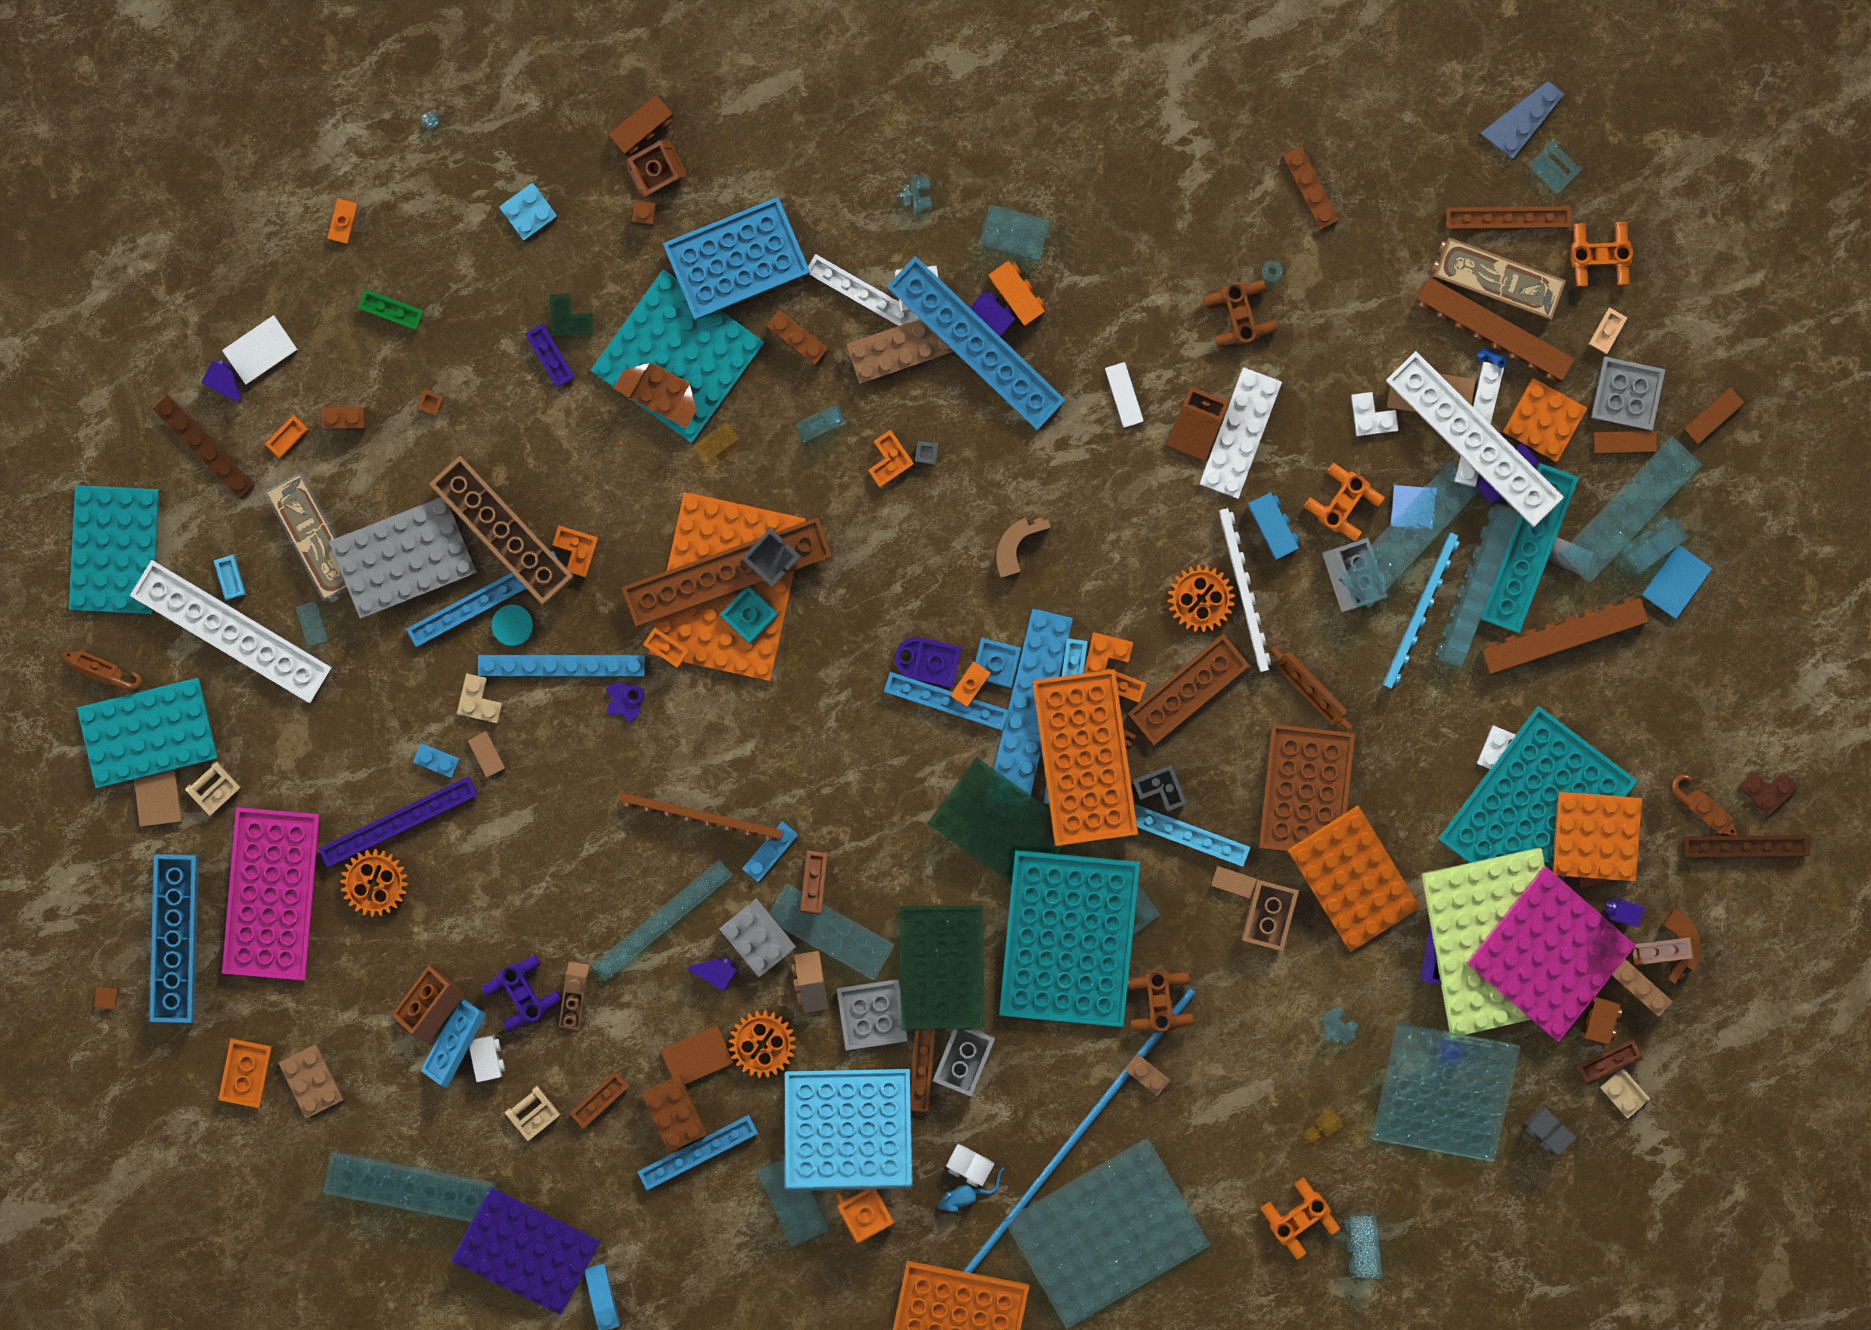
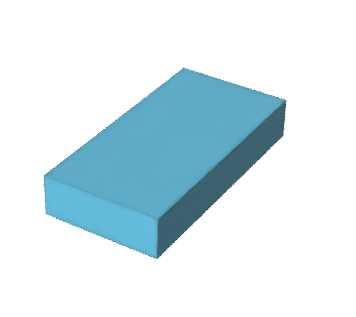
M235 555L214 560L225 601L246 595Z

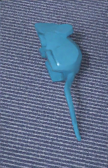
M1003 1167L999 1171L994 1189L986 1191L980 1188H972L969 1184L961 1185L953 1191H947L936 1207L948 1211H958V1208L976 1201V1194L978 1193L985 1195L993 1194L999 1188L1000 1176L1005 1168Z

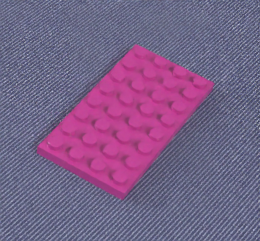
M236 807L222 974L306 980L320 814Z

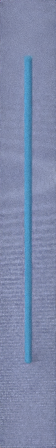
M1189 988L1173 1008V1013L1179 1015L1196 992ZM1167 1018L1163 1020L1159 1028H1165L1168 1025ZM1164 1032L1153 1033L1137 1054L1144 1058ZM1125 1069L963 1272L973 1273L1130 1076Z

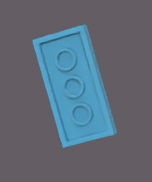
M462 998L451 1012L421 1071L439 1085L447 1088L453 1080L454 1074L459 1064L463 1061L464 1055L473 1042L474 1036L483 1023L486 1014Z

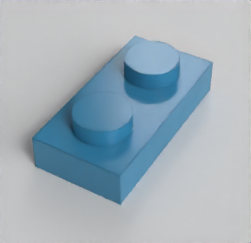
M420 743L413 763L452 778L460 758Z

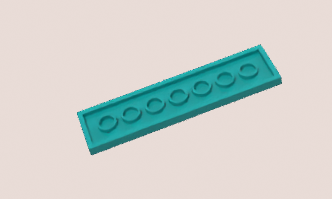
M1542 463L1538 464L1536 470L1564 498L1535 527H1532L1519 514L1480 616L1482 620L1520 633L1579 479L1577 476Z

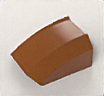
M668 139L660 140L626 160L627 170L638 192L644 197L686 176L685 167L674 145Z

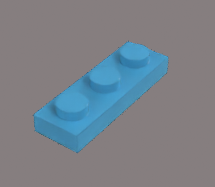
M783 821L777 827V829L784 830L783 838H777V841L766 840L743 867V870L757 882L760 881L798 835Z

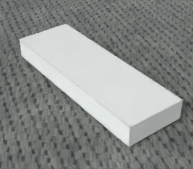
M1125 362L1105 368L1123 428L1144 422Z

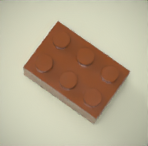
M677 1075L642 1091V1097L668 1152L707 1135L706 1128L681 1075Z

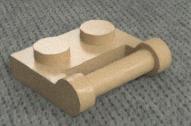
M216 760L211 764L212 767L193 785H188L185 788L209 816L214 814L241 788ZM218 773L221 778L200 796L197 791Z
M538 1086L532 1089L533 1092L515 1107L505 1111V1114L527 1141L561 1115ZM539 1098L542 1103L522 1120H519L517 1115Z

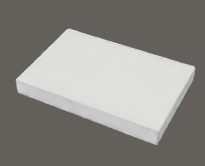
M273 315L222 351L245 385H247L298 349Z

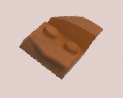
M654 363L623 370L613 388L686 429L696 413L690 384Z

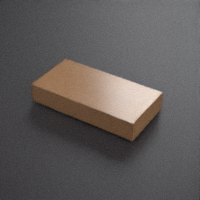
M487 731L468 740L486 778L505 769Z
M1217 866L1211 886L1251 899L1257 879Z

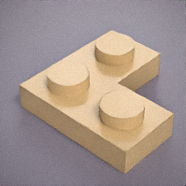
M466 673L457 714L498 723L503 703L483 699L487 678Z

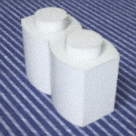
M959 1143L946 1164V1167L949 1168V1173L956 1177H959L960 1174L967 1178L966 1182L975 1187L978 1184L983 1186L994 1166V1162Z

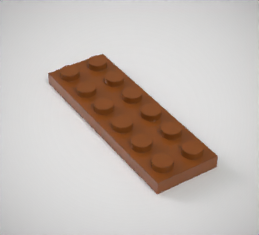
M1222 634L1127 714L1150 742L1155 745L1250 665L1227 637Z

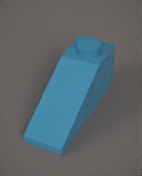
M605 1263L586 1268L585 1275L598 1330L619 1327L621 1323Z

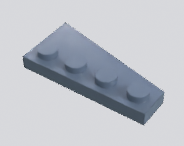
M1547 81L1482 131L1480 135L1510 159H1513L1564 93Z

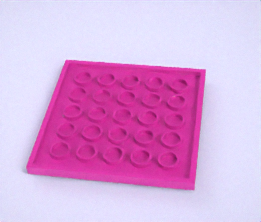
M1543 866L1468 959L1466 964L1550 1037L1559 1042L1592 1001L1593 996L1597 995L1612 976L1611 974L1636 945L1550 869Z

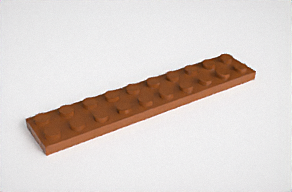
M818 517L775 532L784 540L783 546L788 544L801 556L789 571L785 568L783 570L784 573L832 557ZM760 538L623 586L622 590L635 626L765 581L742 559Z

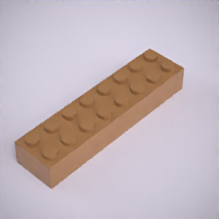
M461 456L455 459L429 483L431 488L544 608L575 580L562 563Z

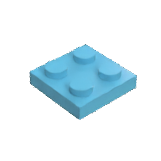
M533 182L499 207L524 241L558 217Z

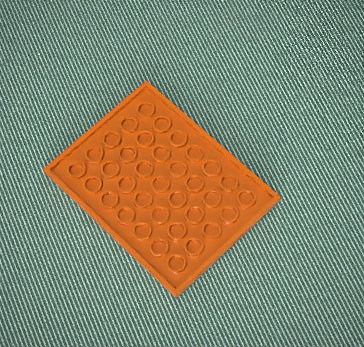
M684 492L667 571L761 538L769 528L774 532H778L803 523L806 519ZM795 570L785 573L773 587L766 581L750 586L778 613L750 644L720 616L745 588L656 619L654 627L689 650L682 662L771 681ZM649 649V655L660 657L658 654Z

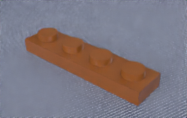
M1302 146L1284 154L1283 158L1319 229L1321 230L1337 222L1339 219Z

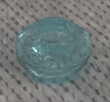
M433 110L426 112L420 118L422 121L421 126L428 129L435 128L441 119L440 115Z
M1269 261L1262 268V275L1269 282L1279 280L1283 273L1282 266L1276 261ZM1269 268H1275L1276 274H1269Z

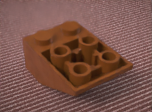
M1190 387L1166 446L1205 461L1229 402Z

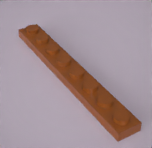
M621 792L619 801H623V806L635 808L636 805L644 806L643 810L656 813L657 809L664 811L663 815L676 818V814L684 816V820L695 823L696 819L704 821V825L711 827L721 824L725 825V830L736 832L738 828L745 830L744 834L756 837L757 833L765 835L764 839L771 841L783 838L784 830L624 792Z

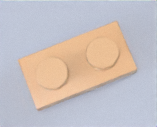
M1609 307L1588 344L1607 354L1627 317Z

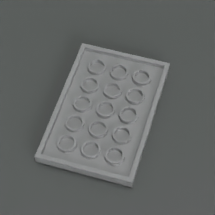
M441 497L328 542L360 619L477 573L452 511Z

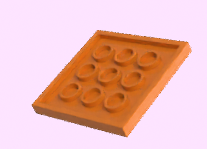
M1558 792L1552 872L1558 876L1636 881L1642 798Z

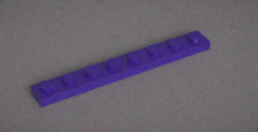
M468 776L319 848V851L326 866L330 867L477 796V791Z

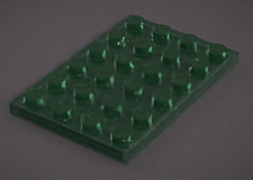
M977 756L927 823L1011 885L1015 850L1058 854L1064 846H1055L1050 809Z
M983 905L899 907L901 1031L985 1030Z

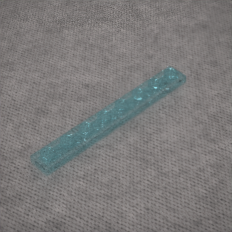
M718 860L591 966L606 981L732 877L733 874L721 860Z

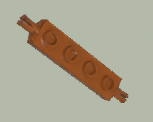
M1275 645L1268 651L1277 660L1274 666L1332 725L1339 723L1346 732L1353 726L1344 718L1347 712L1344 706L1290 651L1282 654Z

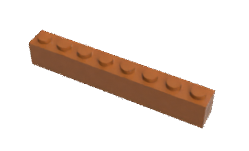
M1430 277L1415 300L1419 302L1418 306L1426 311L1431 309L1437 312L1436 316L1446 322L1448 319L1455 322L1454 326L1465 332L1466 329L1474 333L1472 336L1481 342L1487 340L1492 343L1491 347L1499 352L1504 350L1510 353L1508 357L1517 362H1520V360L1528 364L1527 368L1532 371H1542L1546 374L1545 378L1554 383L1557 380L1559 382L1563 381L1574 361V358Z
M1634 596L1622 599V604L1615 605V602L1603 605L1604 610L1596 612L1595 609L1583 612V617L1576 619L1575 615L1564 618V623L1556 625V622L1543 625L1544 629L1536 631V628L1524 632L1525 636L1519 638L1516 635L1504 638L1505 642L1498 645L1496 641L1485 644V649L1480 651L1487 672L1492 674L1649 622L1641 598L1635 599Z

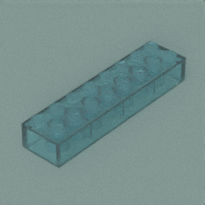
M333 1150L330 1155L323 1193L471 1222L490 1186L496 1188L497 1182Z

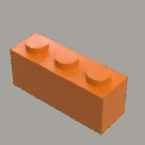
M1008 260L990 273L988 277L1023 327H1025L1045 312L1043 309L1045 304L1039 296L1035 298L1031 293L1033 287L1027 279L1024 281L1019 276L1021 271L1015 262L1011 264Z

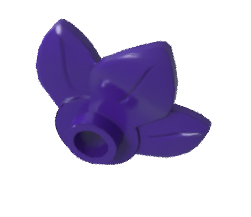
M622 682L611 684L606 688L608 694L613 697L608 705L607 712L613 715L624 713L627 722L634 720L640 712L639 705L644 700L642 688L636 685L628 687ZM637 692L638 698L633 700L630 694Z

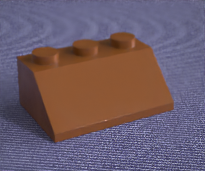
M428 965L392 1013V1016L413 1036L428 1044L465 993Z

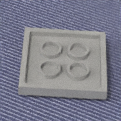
M1603 357L1591 418L1653 431L1666 369Z
M898 979L837 988L846 1050L908 1041Z

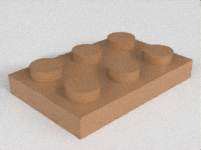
M317 1044L278 1062L305 1118L344 1100Z

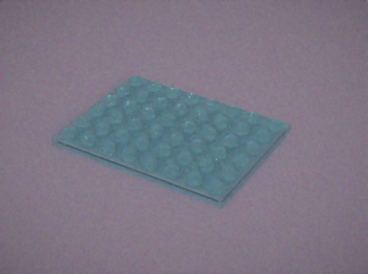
M1148 1137L1004 1220L1066 1329L1210 1246Z

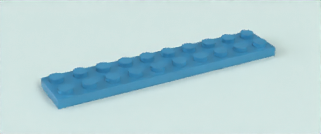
M916 256L886 286L1036 430L1065 401L1048 382Z
M1032 609L984 811L1025 820L1042 750L1032 680L1059 677L1066 649V641L1069 637L1073 618Z

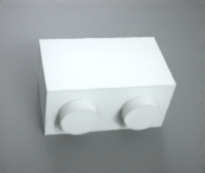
M494 1035L473 1039L469 1048L476 1081L480 1082L502 1077L505 1065L503 1059L499 1060L498 1051H501L499 1039H495Z

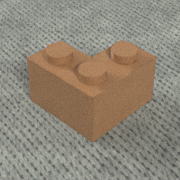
M819 951L794 955L795 964H792L793 976H797V979H794L795 991H800V993H796L798 1005L803 1006L804 1013L829 1009Z

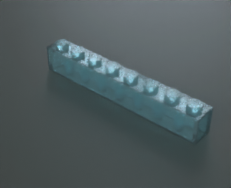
M1500 504L1490 507L1487 518L1490 520L1487 527L1483 526L1479 538H1482L1480 546L1476 545L1472 557L1475 558L1472 566L1468 565L1464 576L1467 577L1465 585L1461 584L1457 596L1460 598L1458 604H1453L1450 615L1453 617L1450 624L1446 623L1442 635H1445L1443 643L1439 642L1435 654L1438 655L1436 660L1462 668L1520 514L1516 510Z

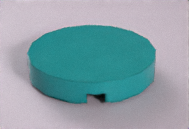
M510 604L504 606L495 613L492 619L493 634L498 641L505 645L516 646L523 644L533 632L532 617L525 608L519 605Z

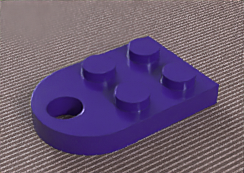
M913 637L900 644L896 651L895 661L899 671L906 677L952 687L961 647ZM903 650H909L912 653V659L909 662H903L900 659V653Z

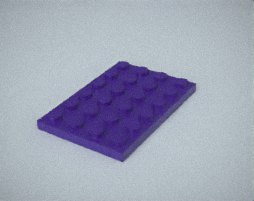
M490 1186L451 1261L561 1315L600 1241Z

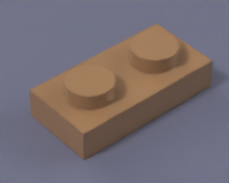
M1139 1054L1125 1068V1071L1156 1096L1160 1094L1170 1081V1079Z

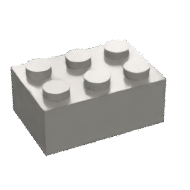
M757 898L719 928L758 977L796 947Z
M956 1022L933 1081L972 1097L995 1037Z

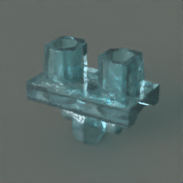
M917 174L911 175L912 192H909V184L903 185V193H898L897 196L898 198H904V206L911 205L910 198L913 197L914 214H921V211L932 208L931 197L919 198V190L930 189L929 177H917Z
M1340 1006L1323 1013L1320 1019L1326 1024L1322 1028L1327 1033L1324 1037L1326 1041L1332 1038L1336 1043L1342 1040L1347 1044L1354 1040L1356 1037L1354 1034L1359 1026L1353 1020L1348 1021L1345 1025L1340 1021L1345 1015L1344 1010Z

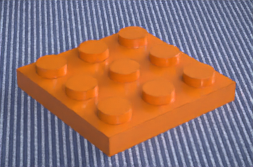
M1532 378L1502 433L1557 463L1587 407Z

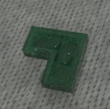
M570 293L549 295L552 337L594 334L593 313L572 314Z

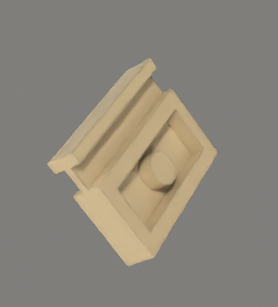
M1625 1069L1617 1071L1600 1086L1601 1090L1627 1119L1640 1109L1644 1103L1650 1100Z

